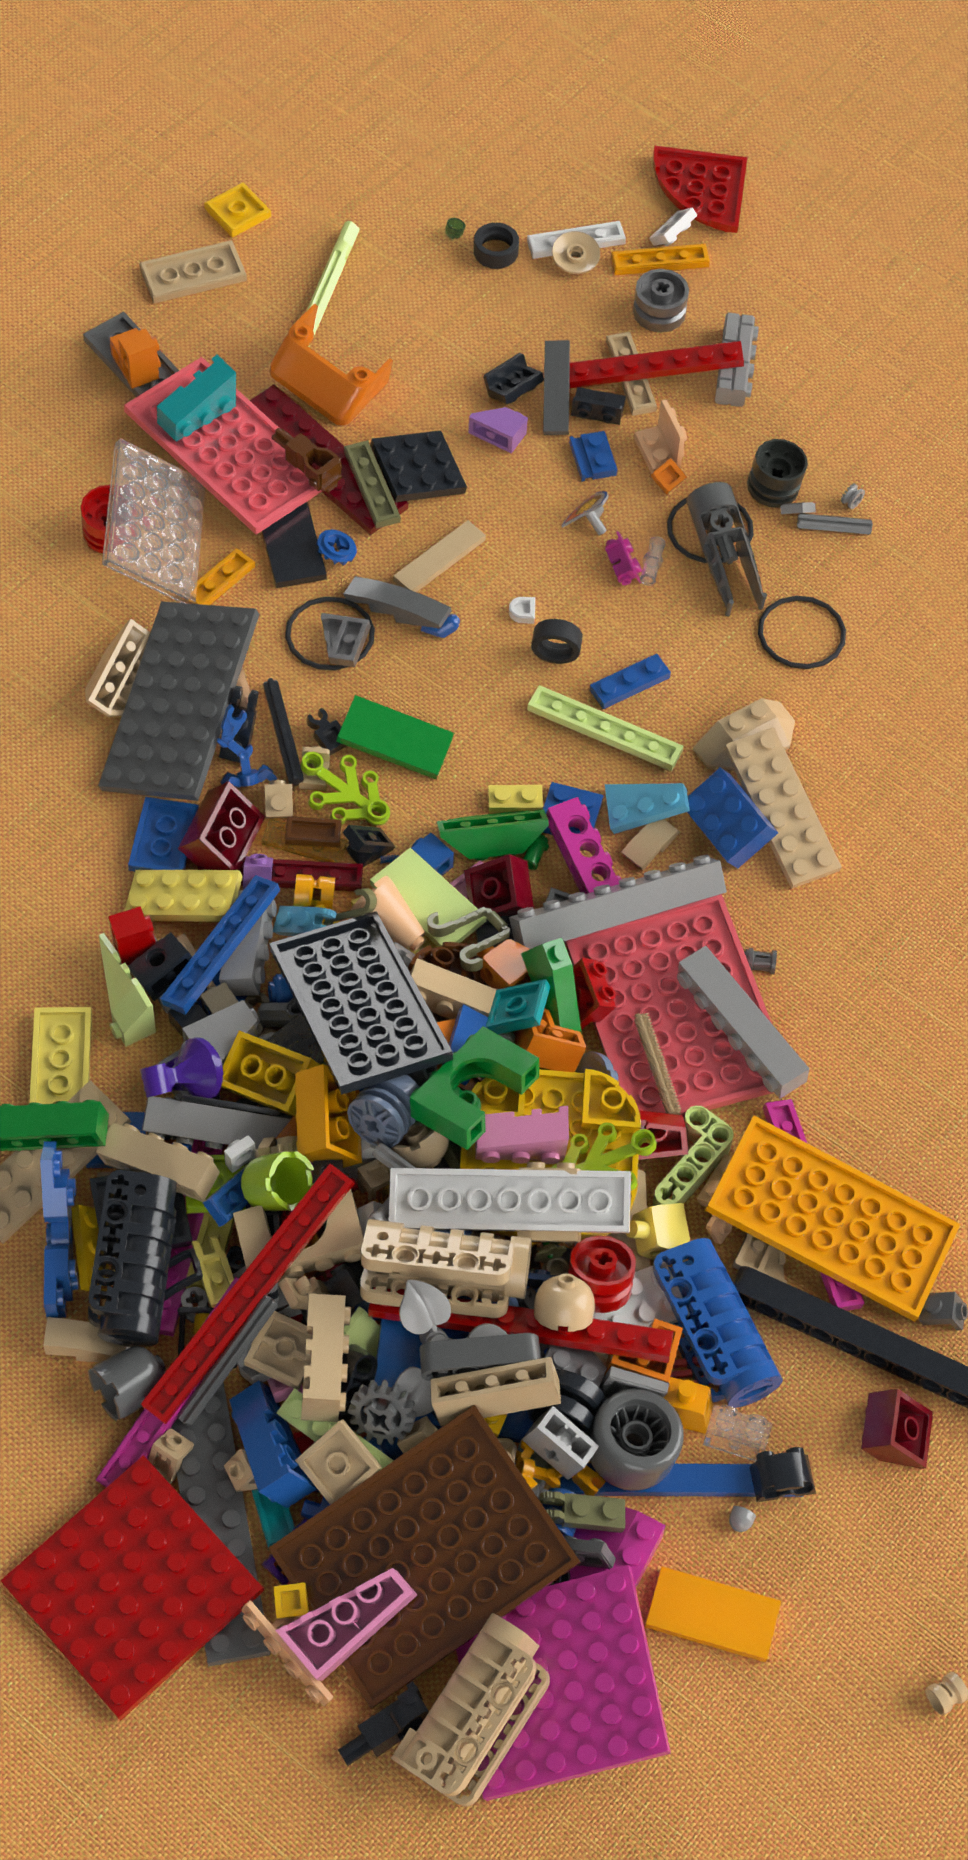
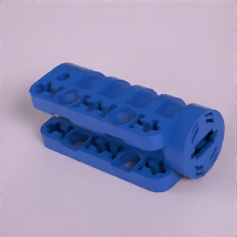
M708 1238L692 1240L658 1254L654 1260L653 1273L678 1321L673 1323V1325L683 1328L678 1350L682 1358L686 1360L687 1368L693 1374V1380H696L698 1384L706 1386L709 1385V1382L714 1385H720L718 1392L710 1389L712 1402L726 1399L731 1408L752 1404L775 1391L783 1382V1378L711 1240ZM662 1262H666L667 1265H672V1267L668 1266L673 1276V1279H671L670 1281V1274L666 1268L661 1269ZM677 1286L683 1298H676L672 1294L671 1289ZM694 1356L697 1357V1361H698L700 1367H697V1366L693 1363L692 1358H693Z

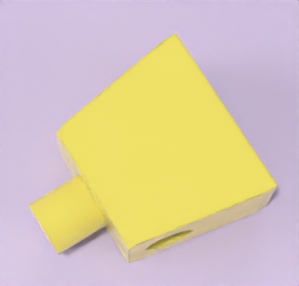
M684 1203L651 1206L632 1216V1220H630V1233H626L629 1238H635L637 1252L640 1256L655 1260L656 1256L661 1252L690 1241Z

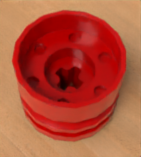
M104 485L90 490L83 497L80 506L84 541L94 551L107 555L118 554L128 549L136 536L134 500L128 492L117 486Z

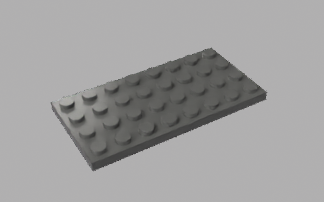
M161 601L98 784L102 791L199 800L217 746L216 739L221 734V724L225 710L231 703L232 694L237 685L260 615L256 609Z

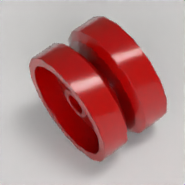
M599 1235L588 1237L577 1243L573 1248L568 1274L581 1279L590 1287L595 1299V1313L613 1312L625 1306L631 1297L636 1258L632 1250L618 1239Z

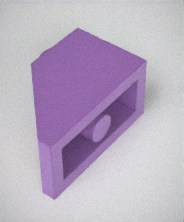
M507 407L472 413L469 416L468 433L512 454L527 434L528 417Z

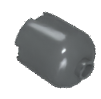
M133 1346L94 1365L92 1369L88 1370V1375L93 1391L96 1392L100 1389L102 1396L106 1400L101 1404L113 1420L117 1421L121 1418H126L143 1407L140 1404L164 1375L163 1372L166 1370V1367L159 1355L154 1356L144 1347Z

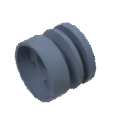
M403 1075L365 1087L350 1103L347 1111L349 1122L354 1131L363 1140L374 1146L383 1143L388 1148L394 1147L408 1132L409 1127L417 1121L411 1117L409 1100L412 1092L416 1088H420L419 1085L408 1075Z

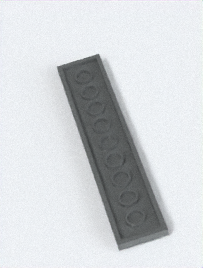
M223 1382L192 1425H186L177 1418L170 1428L194 1443L193 1449L183 1458L180 1469L177 1472L180 1496L258 1581L243 1492H236L224 1467L236 1452ZM259 1595L253 1601V1604L264 1615L261 1595ZM243 1612L238 1614L205 1644L208 1667L270 1655V1651L263 1642L264 1636L258 1629L254 1631L245 1623Z

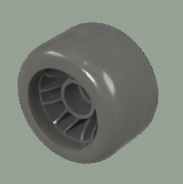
M628 1389L613 1394L604 1401L594 1417L589 1438L599 1447L590 1459L591 1465L602 1479L621 1489L644 1490L657 1485L670 1473L682 1450L684 1430L678 1413L667 1400L648 1390Z

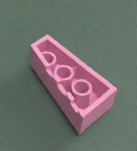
M391 1568L361 1584L356 1589L329 1601L324 1606L301 1616L292 1623L280 1627L276 1632L315 1679L323 1681L413 1600L417 1594L398 1571Z

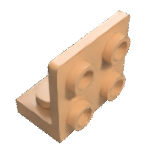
M663 400L660 405L658 426L634 433V440L651 474L670 458L681 468L682 457H684V441L687 440L684 427L680 426L677 421L675 409L673 407L670 408L667 400Z

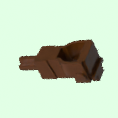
M277 428L275 430L272 440L285 449V460L295 468L300 469L309 479V484L312 487L327 493L337 487L338 481L342 478L340 457L329 449L318 448L302 433L294 438L284 429ZM313 463L320 467L317 471L311 467Z

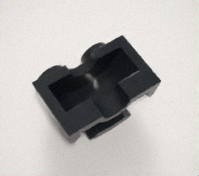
M793 1447L784 1453L774 1454L772 1451L761 1452L756 1455L757 1461L749 1468L757 1502L776 1500L785 1495H795L797 1497L816 1494L808 1455L804 1454L802 1447Z

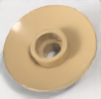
M572 231L564 233L556 239L552 248V256L556 265L562 270L572 274H583L591 271L598 264L600 248L596 240L590 235Z

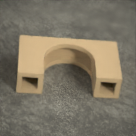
M351 1189L327 1218L326 1229L322 1237L315 1244L301 1251L279 1281L285 1277L298 1279L308 1272L315 1270L326 1271L331 1269L333 1265L343 1262L353 1263L361 1259L364 1234ZM262 1206L233 1213L246 1269L272 1238L268 1219Z

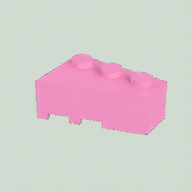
M560 1106L559 1112L542 1114L541 1109H532V1115L514 1117V1112L485 1114L486 1132L475 1142V1159L486 1163L512 1160V1162L519 1164L527 1163L530 1160H539L545 1164H555L563 1161L569 1140L568 1106Z

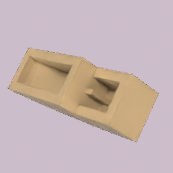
M47 1317L43 1344L46 1355L76 1356V1361L100 1363L130 1347L113 1344L101 1339L98 1336L99 1328L93 1326L90 1322Z

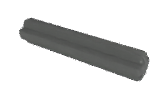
M805 513L798 514L797 527L801 529L869 535L873 527L871 519Z

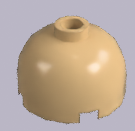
M417 1121L409 1127L408 1132L394 1147H391V1149L416 1168H433L440 1163L441 1158L445 1155L449 1146V1139Z
M561 1274L549 1278L539 1287L534 1301V1316L541 1325L558 1331V1326L568 1327V1332L582 1330L593 1321L595 1299L590 1287L584 1281L571 1274Z

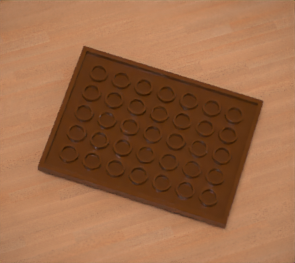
M475 1405L268 1548L291 1584L306 1583L309 1612L356 1589V1587L391 1568L398 1571L417 1594L413 1600L342 1663L371 1709L477 1636L492 1613L503 1618L581 1563Z

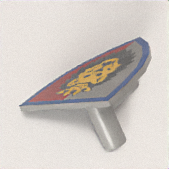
M607 491L596 492L566 518L561 525L562 528L586 516L599 536L604 534L607 529L600 520V516L604 512L603 505L609 497Z

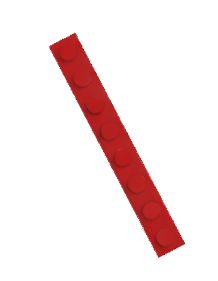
M741 341L570 362V388L743 367L744 358Z

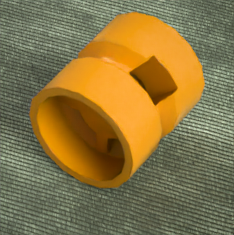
M297 874L294 906L315 907L324 905L325 908L332 910L335 877L320 876L317 880H314L312 875ZM314 888L321 889V899H313Z

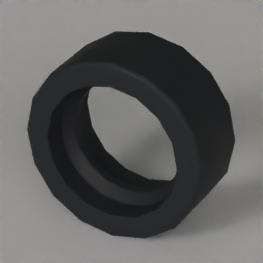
M492 222L483 225L476 231L473 254L480 264L491 269H502L516 261L519 251V236L516 230L509 225ZM490 240H500L506 242L510 247L498 252L488 250L482 244Z
M546 619L534 627L531 649L537 657L544 661L556 664L570 663L580 655L583 634L571 622L561 619ZM548 639L561 640L566 643H554Z

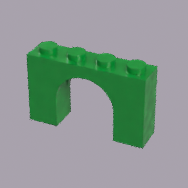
M483 1026L475 1034L470 1035L457 1052H453V1060L446 1062L439 1070L433 1071L429 1079L420 1088H416L412 1092L409 1100L411 1117L468 1150L486 1132L485 1112L458 1097L453 1090L465 1080L485 1077L496 1080L522 1095L539 1078V1057Z

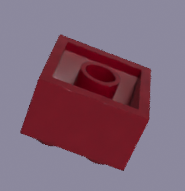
M508 854L464 870L468 900L477 909L482 907L491 908L499 916L517 915V911L524 908H534L526 860Z
M898 1388L869 1393L865 1410L866 1416L861 1449L879 1461L919 1469L926 1468L933 1412Z

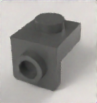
M956 1292L929 1293L919 1315V1321L923 1325L951 1324L957 1331L963 1330L964 1320L968 1317V1308Z

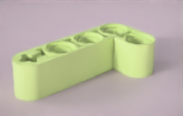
M696 1105L686 1111L684 1122L687 1139L693 1142L694 1145L688 1151V1155H684L656 1187L653 1206L685 1203L714 1171L724 1155H728L733 1141V1130L727 1123L708 1109ZM692 1121H698V1122H700L702 1125H700V1126H695V1125H693L691 1122H692ZM714 1138H722L725 1142H717ZM703 1157L708 1162H699L696 1158ZM686 1177L690 1182H682L678 1178Z

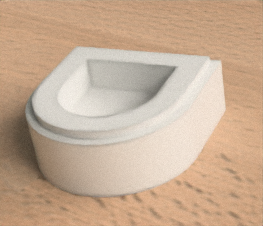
M517 597L513 599L509 605L510 618L517 623L534 624L535 597Z

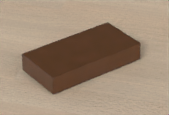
M287 816L285 844L340 848L342 820Z

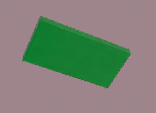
M355 695L336 742L437 780L455 733Z

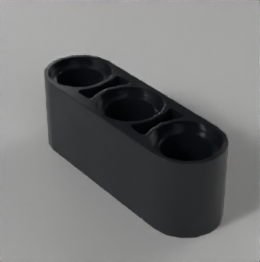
M351 1344L349 1345L348 1354L343 1353L342 1364H348L347 1383L341 1382V1393H346L345 1412L339 1411L338 1420H344L355 1432L358 1424H350L352 1414L348 1413L351 1399L355 1392L358 1393L362 1384L369 1387L371 1380L375 1378L378 1362L373 1355L362 1347Z

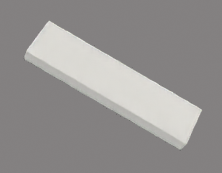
M620 221L527 235V243L533 259L552 256V248L556 239L562 234L572 231L590 235L596 240L599 248L626 243V237Z

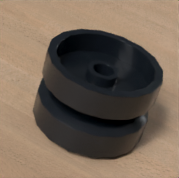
M556 1369L559 1378L561 1404L551 1406H554L589 1437L594 1417L600 1406L604 1403V1393L589 1379L571 1371ZM551 1406L529 1409L527 1411L529 1419L534 1423Z

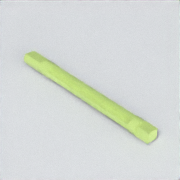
M352 221L344 223L307 308L308 310L314 303L318 306L313 329L314 335L360 228Z

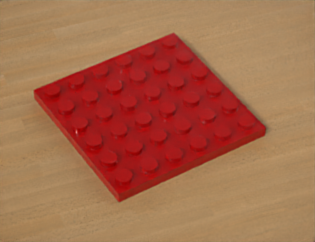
M144 1455L0 1580L120 1721L240 1614L247 1602L250 1600L253 1602L265 1591L262 1585Z

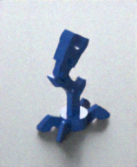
M229 705L225 710L221 724V739L217 738L216 740L222 748H229L239 756L241 771L237 775L227 772L220 783L224 784L229 781L236 787H246L263 782L265 779L269 781L277 780L273 770L264 764L258 770L251 769L249 757L253 752L252 745L249 744L244 749L233 740L242 724L246 721L247 713L242 710L239 717L233 718L234 707Z

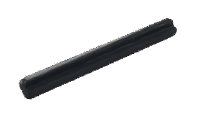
M269 678L268 681L263 683V688L289 784L298 786L299 783L304 781V776L279 683L277 680Z

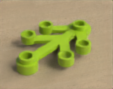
M307 752L303 756L300 765L302 771L309 776L316 775L338 791L333 793L315 791L311 793L308 804L312 809L320 810L325 804L354 803L360 808L345 810L342 807H336L332 810L330 819H338L335 817V814H341L343 816V819H341L342 825L346 820L365 819L368 823L375 826L383 825L388 821L390 809L387 803L379 797L377 786L379 777L376 772L366 771L362 776L361 784L367 789V799L360 794L355 769L357 760L354 756H343L339 765L341 771L345 773L346 783L323 767L324 760L319 753ZM344 762H350L352 766L348 767ZM307 764H313L315 768H310ZM370 777L374 782H368L366 778ZM313 798H319L321 803L314 802ZM377 811L380 816H376L372 812Z
M603 1123L598 1128V1136L585 1162L575 1165V1168H579L582 1171H620L608 1166L636 1154L641 1156L652 1154L657 1146L654 1134L647 1129L638 1130L633 1134L631 1143L603 1154L607 1144L613 1142L617 1137L614 1125ZM606 1130L612 1131L610 1135H602ZM576 1134L571 1138V1146L562 1163L576 1164L579 1155L588 1151L590 1145L584 1134ZM579 1141L585 1142L580 1147L575 1146L576 1143ZM643 1143H649V1144H650V1145L647 1146V1147L640 1148V1146H641ZM554 1164L551 1168H557V1164ZM631 1172V1191L637 1186V1179L633 1172Z

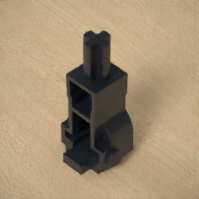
M413 1681L406 1685L408 1690L397 1696L398 1700L358 1725L361 1735L338 1749L347 1766L370 1751H373L376 1757L380 1756L403 1740L410 1728L415 1731L418 1730L429 1711L422 1700L424 1699Z

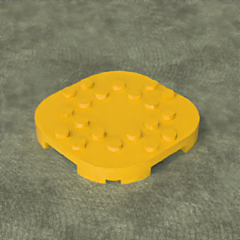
M539 1069V1078L522 1095L490 1078H485L478 1082L472 1089V1092L480 1099L481 1110L485 1114L514 1112V1117L532 1115V1109H541L542 1114L559 1112L560 1106H568L569 1140L566 1154L571 1146L570 1140L576 1134H584L590 1145L586 1153L579 1155L575 1165L585 1162L598 1136V1128L601 1124L611 1123L617 1132L616 1139L607 1144L603 1154L631 1143L633 1134L641 1129L640 1113L632 1095H628L619 1085L620 1082L613 1077L592 1069H585L584 1073ZM606 1130L602 1135H610L612 1131ZM579 1141L576 1143L575 1146L580 1147L585 1142ZM475 1143L468 1150L461 1147L460 1169L519 1170L521 1167L527 1168V1163L519 1164L512 1162V1160H500L496 1163H486L482 1160L475 1159ZM639 1154L611 1164L608 1167L620 1171H631L635 1174L636 1179H638ZM530 1160L529 1162H542V1161H539V1160ZM545 1164V1168H551L554 1164ZM638 1183L636 1188L631 1191L630 1212L637 1194ZM518 1231L493 1232L511 1237L517 1236ZM581 1232V1241L588 1237L607 1236L611 1233Z

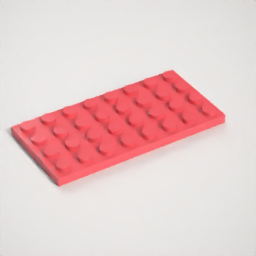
M200 357L124 405V412L257 535L322 492V490L318 491L312 487L305 474L285 460V449L272 440V435L275 434V430L279 427L237 389L236 407L177 442L157 424V406L178 387L182 386L185 388L195 379L194 373L198 370L203 372L210 366L205 359ZM315 463L311 465L316 471L320 468Z

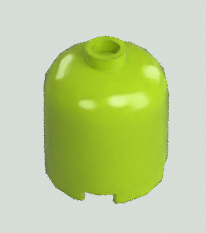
M296 1151L262 1155L251 1160L245 1167L241 1177V1189L245 1199L252 1207L262 1206L264 1211H293L313 1185L311 1171L314 1168L306 1156Z

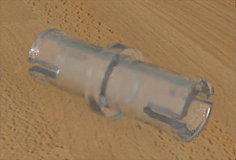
M652 537L650 539L648 551L642 560L644 566L640 575V582L647 586L655 584L658 569L663 564L662 554L666 542L661 537Z

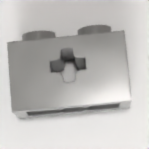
M551 1406L540 1415L522 1438L523 1442L567 1480L587 1465L599 1447L554 1406Z

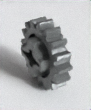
M371 1380L369 1387L362 1384L358 1393L355 1392L351 1399V1405L348 1409V1413L352 1414L350 1424H358L356 1433H367V1441H370L372 1437L377 1438L378 1445L382 1444L383 1439H387L390 1444H394L396 1437L403 1440L406 1433L411 1432L417 1413L413 1411L415 1402L413 1400H406L409 1392L403 1391L400 1393L398 1391L399 1384L397 1383L392 1388L388 1387L387 1380H383L381 1386H378L374 1380Z

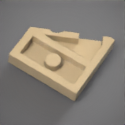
M747 1233L732 1267L739 1270L741 1266H748L787 1284V1281L784 1280L783 1269L785 1253Z

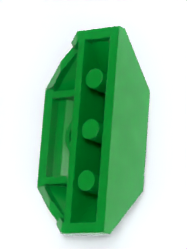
M544 809L512 811L436 821L440 838L468 859L479 861L494 856H505L508 854L515 856L516 854L524 853L549 826V820Z

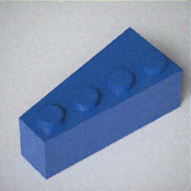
M258 1380L229 1399L232 1407L231 1415L238 1426L258 1492L268 1497L272 1503L277 1502L283 1507L288 1508L315 1491L317 1487L295 1461L302 1454L288 1422L277 1414L280 1404L275 1402L270 1387Z

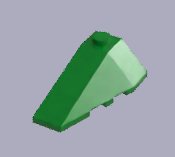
M563 938L543 943L522 952L521 956L531 982L547 979L550 984L545 1009L550 1010L554 1025L581 1032L573 964Z

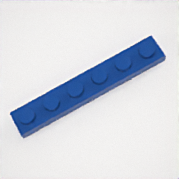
M257 875L253 877L160 998L164 1006L185 1015L280 892L278 883Z

